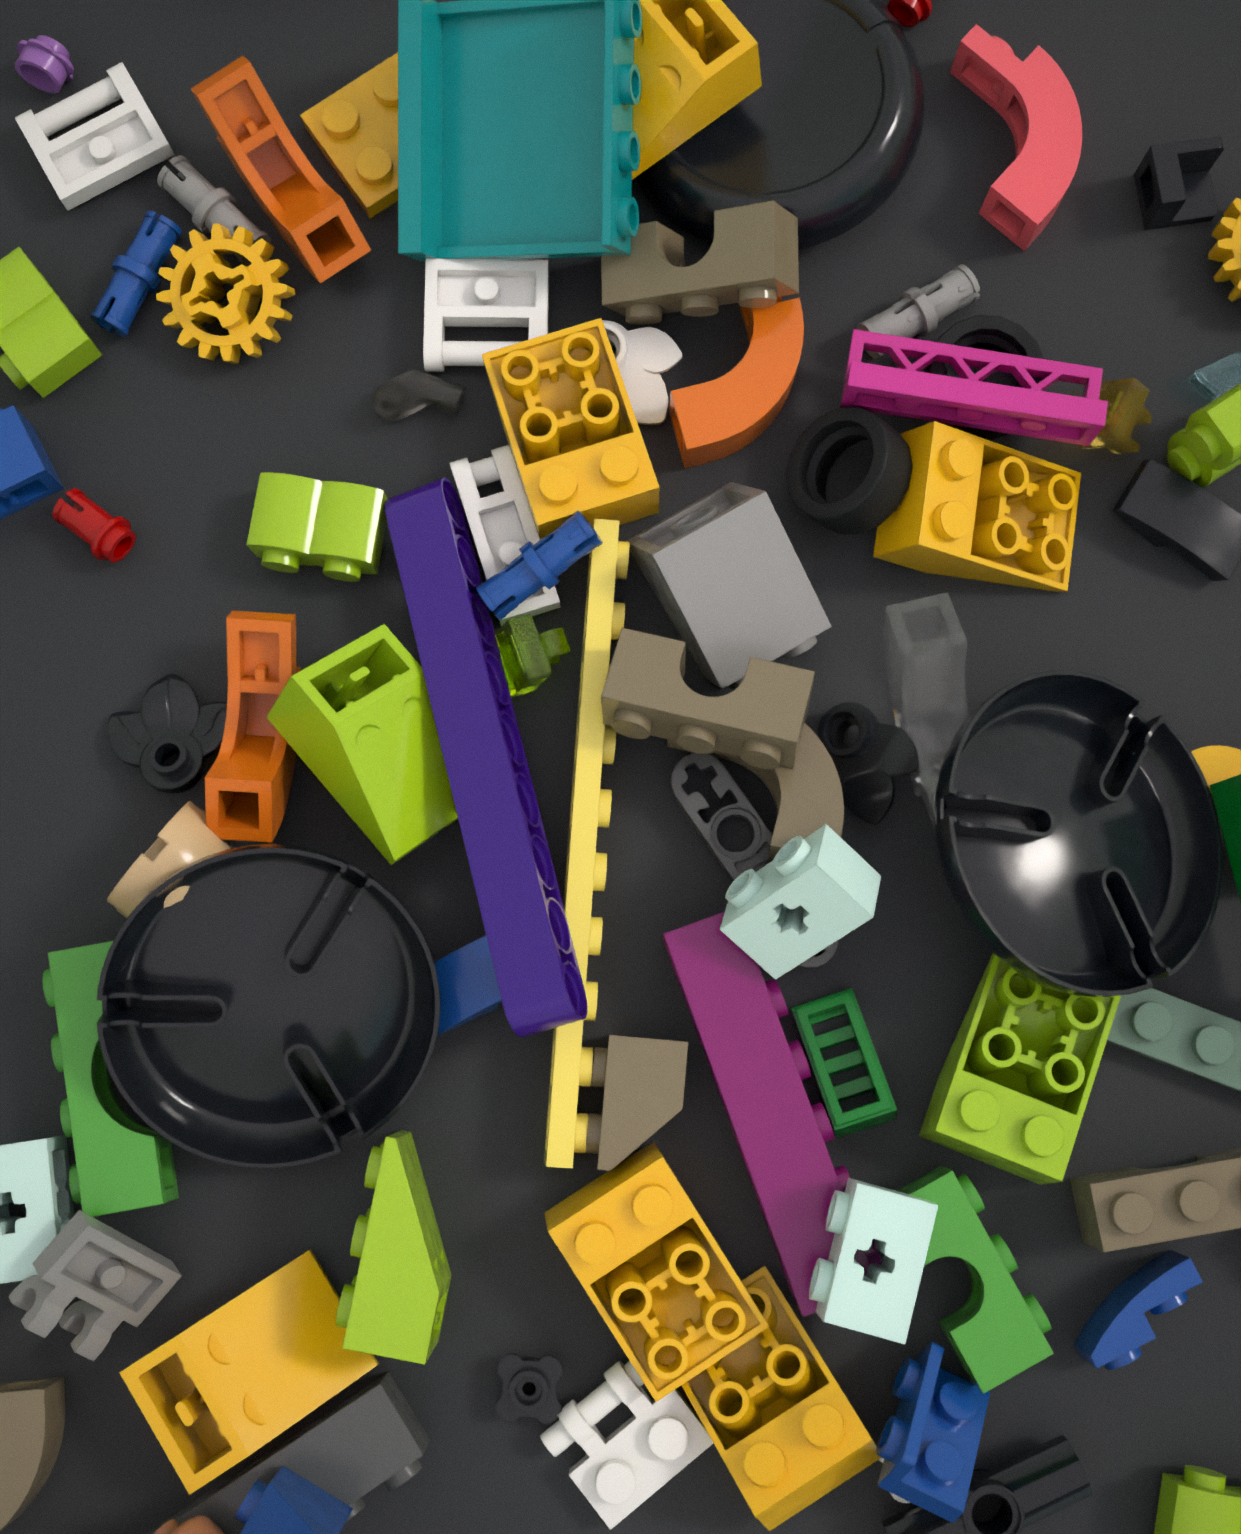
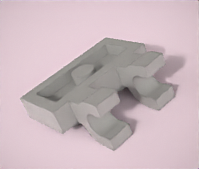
M79 1210L32 1263L39 1276L33 1275L24 1279L8 1297L13 1305L27 1311L21 1319L25 1329L46 1338L56 1324L59 1323L62 1329L77 1335L70 1343L73 1351L94 1361L110 1341L112 1333L123 1321L138 1327L182 1275L172 1260ZM75 1297L81 1299L80 1301H77V1302L73 1303V1304H72L68 1309H66V1311L64 1312V1309L70 1304V1302H71Z

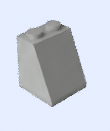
M729 482L625 541L630 543V553L683 642H686V647L704 677L720 689H724L727 686L730 689H736L742 683L750 657L773 661L782 655L784 658L800 655L817 643L816 636L832 627L767 492L764 490Z

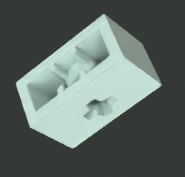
M825 824L805 839L801 836L792 838L778 851L773 861L757 872L753 869L744 871L732 882L725 895L728 903L720 930L776 980L874 917L881 875Z
M65 1135L0 1145V1284L23 1281L33 1275L39 1276L32 1263L75 1215L69 1187L70 1165L67 1137ZM9 1204H25L27 1210L26 1217L10 1216Z
M848 1178L845 1192L835 1190L826 1219V1231L835 1233L828 1260L818 1258L809 1288V1299L818 1301L815 1312L823 1322L901 1344L906 1343L938 1210L937 1204L924 1198ZM875 1239V1248L884 1254V1260L881 1265L870 1264L867 1274L864 1275V1267L854 1260V1255L857 1249L862 1251L869 1250L872 1240Z

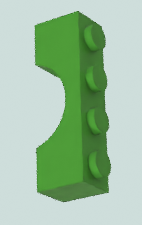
M113 941L48 952L50 969H45L43 972L45 999L51 1008L55 1007L58 1033L54 1034L51 1040L52 1058L59 1073L64 1072L67 1098L63 1099L60 1105L61 1125L65 1136L73 1138L76 1164L71 1165L69 1170V1187L75 1204H81L82 1212L92 1217L165 1204L179 1198L172 1143L154 1129L134 1120L122 1108L112 1089L110 1073L102 1054L97 1022L103 1012L102 1000H97V990L101 971Z

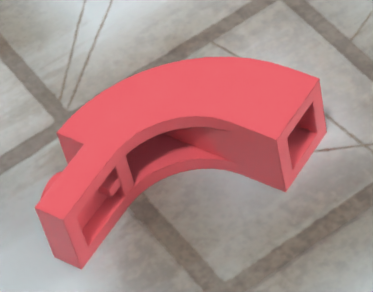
M976 24L960 41L949 73L1001 115L1013 135L1016 154L1015 160L990 186L978 214L1025 251L1050 222L1077 170L1082 147L1080 109L1067 77L1044 49L1038 45L1022 62L1015 56L1007 42L997 36L989 35Z

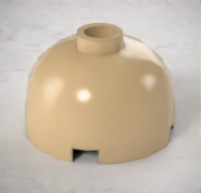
M188 801L158 833L157 840L145 854L141 853L108 896L107 902L117 909L116 911L125 918H128L133 909L151 890L173 873L203 857L233 848L230 840L219 839L206 827V812L191 801ZM190 886L178 887L165 898L164 908L183 900Z

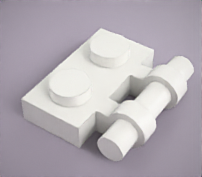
M621 1361L615 1363L603 1373L606 1381L579 1403L573 1399L567 1403L557 1415L559 1420L540 1435L543 1444L554 1457H557L574 1442L579 1444L586 1452V1455L569 1469V1476L610 1530L713 1444L700 1418L681 1393L675 1389L657 1402L654 1398L651 1400L641 1387L644 1383L630 1361L625 1365ZM623 1402L634 1415L605 1438L595 1424Z

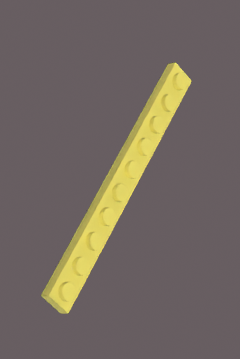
M594 518L593 528L603 541V544L589 553L563 906L585 989L587 1016L583 1020L556 1027L553 1030L544 1164L546 1167L573 1169L574 1153H586L588 1113H577L579 1086H591L593 1047H582L583 1021H595L598 998V982L586 981L588 955L600 956L603 926L602 917L591 916L593 891L604 892L607 872V853L596 852L597 827L609 828L612 790L600 789L602 764L613 765L616 746V731L612 726H605L603 724L601 695L611 665L609 664L611 640H618L621 629L624 628L625 603L614 602L615 579L626 580L630 548L629 542L618 541L620 521Z

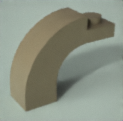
M806 723L804 724L793 769L778 766L775 769H761L745 763L740 756L715 750L710 753V755L715 756L717 759L737 763L749 769L764 782L772 794L777 810V820L770 844L768 863L773 861L778 851L789 840L796 836H801L805 839L825 824L841 837L844 822V799L839 775L824 744ZM667 739V747L687 751L678 746L676 741Z
M65 1376L0 1382V1532L17 1519L42 1490L57 1460L65 1426Z

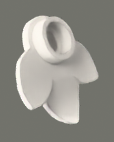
M602 320L610 344L616 348L615 359L637 423L642 425L662 424L666 420L669 398L665 383L660 374L674 367L682 359V352L667 333L649 326L627 331L616 322Z

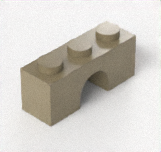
M774 200L714 211V238L711 247L701 260L690 266H686L684 261V237L657 221L639 224L637 235L631 237V255L601 256L602 305L625 316L627 323L635 325L656 324L662 321V314L679 311L683 315L692 317L711 316L719 312V305L739 303L740 306L745 308L773 306L777 303V297L799 294L798 218Z
M621 629L601 695L604 725L612 726L617 733L629 738L646 739L651 735L676 741L677 745L681 748L697 754H710L715 750L740 756L745 763L761 769H775L778 766L794 768L811 700L815 671L750 657L745 677L734 691L718 697L703 696L691 690L683 680L685 674L686 642L631 629Z
M1241 1148L1197 1155L1196 1162L1150 1169L1129 1167L1070 1178L1083 1244L1101 1252H1110L1241 1228Z

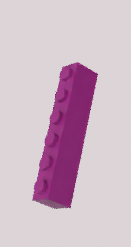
M722 912L664 933L662 940L796 1308L804 1317L816 1311L818 1301L809 1299L811 1278L818 1258L828 1260L835 1234L826 1231V1219L830 1202L835 1190L845 1192L850 1176L845 1165L834 1168L825 1145L826 1142L835 1139L829 1118L821 1102L813 1105L810 1104L802 1080L811 1077L807 1059L798 1040L787 1042L779 1018L788 1015L787 1006L780 987L774 978L765 981L759 965L720 930L725 913ZM872 1240L869 1250L862 1251L857 1249L854 1255V1260L864 1267V1275L867 1274L870 1264H882L878 1250L875 1248L874 1240Z

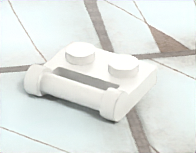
M123 62L107 69L108 77L36 114L30 109L15 117L67 211L174 156L168 141ZM120 99L123 100L124 103L49 141L48 137Z
M426 258L423 338L425 372H444L445 366H485L482 359L483 353L523 342L445 341V326L529 327L528 340L548 334V260Z

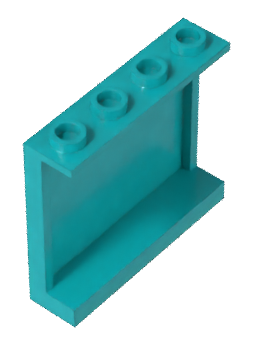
M398 0V254L424 263L426 258L538 259L631 255V237L637 235L639 228L637 201L634 197H631L632 171H636L640 163L639 139L637 133L633 130V105H637L641 97L640 72L634 63V38H638L642 31V10L639 0H460L449 2Z

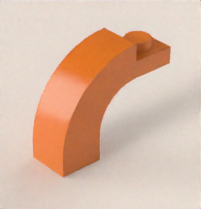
M241 56L190 89L218 135L216 137L241 179L294 255L320 284L371 251L343 198L327 185L304 155L248 59Z
M779 296L775 305L766 308H745L740 306L749 340V348L742 360L731 371L715 380L670 392L669 415L684 469L710 463L738 452L759 437L780 413L790 394L803 346L804 321L800 297L782 301V296Z
M232 610L226 617L228 674L226 721L218 756L205 776L206 827L221 840L272 843L285 815L297 753L266 717L289 678L302 670V667H297L296 614Z

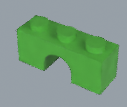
M939 1166L898 1189V1192L924 1198L938 1205L924 1266L938 1258L951 1256L961 1258L969 1270L971 1289L966 1302L957 1311L938 1321L969 1380L984 1394L1053 1355L1054 1353L1043 1335L1052 1330L1051 1324L1036 1298L1031 1293L1022 1297L1010 1275V1273L1018 1269V1265L1002 1237L998 1233L991 1237L987 1234L977 1216V1213L984 1210L985 1206L967 1175L962 1174L956 1178L952 1170Z

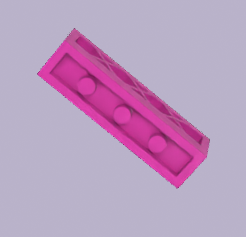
M853 329L840 407L858 406L869 412L1089 446L1105 426L1108 401L1099 400L1103 368ZM863 350L888 354L898 368L861 362ZM907 357L916 358L919 360L911 364ZM934 361L948 363L960 378L920 371ZM969 367L980 368L981 370L974 374ZM995 371L1011 373L1022 388L983 382V380ZM1032 377L1043 378V380L1037 384ZM1057 381L1084 385L1083 397L1046 392L1044 390Z

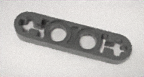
M697 753L684 756L675 765L670 779V788L674 800L731 882L748 869H753L757 872L768 864L772 833L725 766L715 756ZM692 767L700 774L708 770L714 774L715 778L711 781L709 788L718 803L726 794H729L735 804L719 809L708 823H705L698 814L708 811L710 808L702 794L697 791L688 796L683 790V787L688 782L686 770ZM729 817H739L750 824L753 831V840L746 850L731 852L720 845L717 839V828L723 820ZM839 940L823 949L817 957L812 956L796 967L813 969L827 963L835 955Z

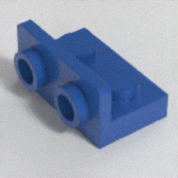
M931 1341L915 1360L907 1357L901 1364L895 1377L892 1395L900 1400L896 1415H892L887 1420L878 1440L876 1455L883 1458L884 1461L877 1486L954 1523L965 1510L990 1392L988 1391L983 1394L973 1383L940 1368L944 1347Z

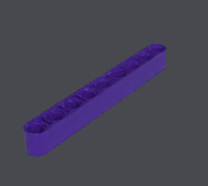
M443 477L388 498L385 501V513L503 1008L511 1029L517 1036L523 1038L585 1019L587 1016V999L490 611L476 589L482 583L465 512L453 484Z

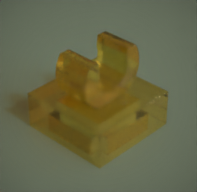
M1134 377L1101 382L1099 400L1108 401L1105 426L1089 446H1078L1082 449L1107 447L1115 454L1138 452L1140 445L1132 440L1130 436L1135 426L1149 425L1152 420L1150 412L1143 407L1150 390Z

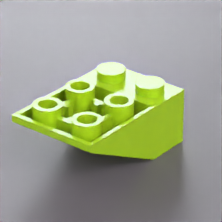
M385 624L289 678L266 718L390 865L458 820L423 669Z
M993 953L939 1074L919 1137L1039 1185L1062 1182L1121 995L1090 997L1058 992L1018 973Z
M400 1130L386 1136L385 1142H382L380 1147L373 1146L369 1156L364 1186L375 1189L371 1208H368L366 1216L359 1215L356 1221L350 1256L361 1259L358 1274L354 1276L352 1284H345L343 1287L336 1315V1326L346 1328L342 1349L425 1365L439 1342L452 1275L411 1131Z

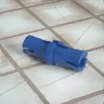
M154 211L146 212L144 220L125 255H118L111 266L115 273L95 310L90 315L91 320L108 332L112 333L114 328H116L115 334L125 338L128 335L129 328L148 293H155L162 282L158 278L159 269L163 267L171 251L169 249L175 245L183 233L176 223L162 214L158 219L159 221H157L158 214Z
M579 510L536 544H533L531 541L527 542L519 549L522 553L496 575H493L476 587L485 604L491 611H494L498 619L502 620L508 613L518 607L520 603L532 594L534 595L544 586L550 590L560 582L558 578L560 574L580 558L603 544L595 529L588 520H585L586 518Z

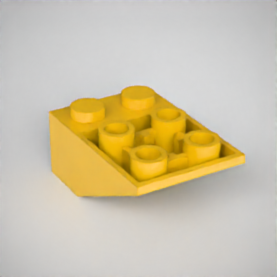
M639 0L642 10V31L638 38H634V63L640 72L641 97L639 103L633 105V130L637 133L639 139L640 163L638 169L632 171V180L762 87L758 42L722 0Z
M602 318L482 354L506 438L540 540L561 526L563 522L573 516L578 510L592 527L594 518L620 521L619 525L659 513L660 487Z
M936 421L900 434L909 445L913 464L909 488L897 510L881 525L877 526L873 557L924 573L1061 593L1068 591L1081 480L1080 472Z
M654 1141L619 1163L611 1171H607L544 1212L548 1233L656 1402L769 1327Z
M311 1249L119 1372L189 1495L253 1454L379 1364L373 1354L342 1349L346 1328L336 1326V1315L340 1297Z
M763 1266L743 1279L742 1283L769 1327L681 1386L752 1513L770 1532L881 1459V1457L876 1455L877 1446L766 1266Z

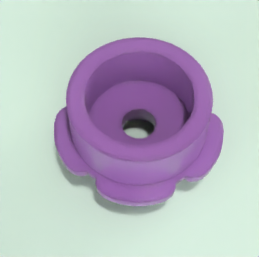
M39 35L35 39L31 38L28 41H19L16 47L19 57L15 63V69L30 85L41 91L55 94L60 92L65 81L71 82L73 80L74 66L69 60L70 54L61 43L44 35Z

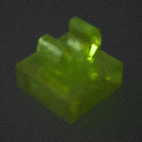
M531 614L508 619L495 634L511 698L534 692L552 674L550 666L560 663V656L571 652L563 628H556L538 634Z

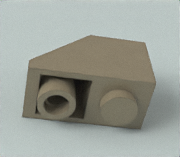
M609 1035L608 1048L595 1047L591 1086L604 1087L602 1114L589 1113L586 1153L599 1154L597 1170L611 1171L683 1109L688 1042Z

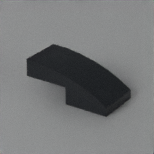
M1152 459L1143 460L1112 511L1155 547L1172 546L1212 581L1229 580L1241 560V514L1206 489Z

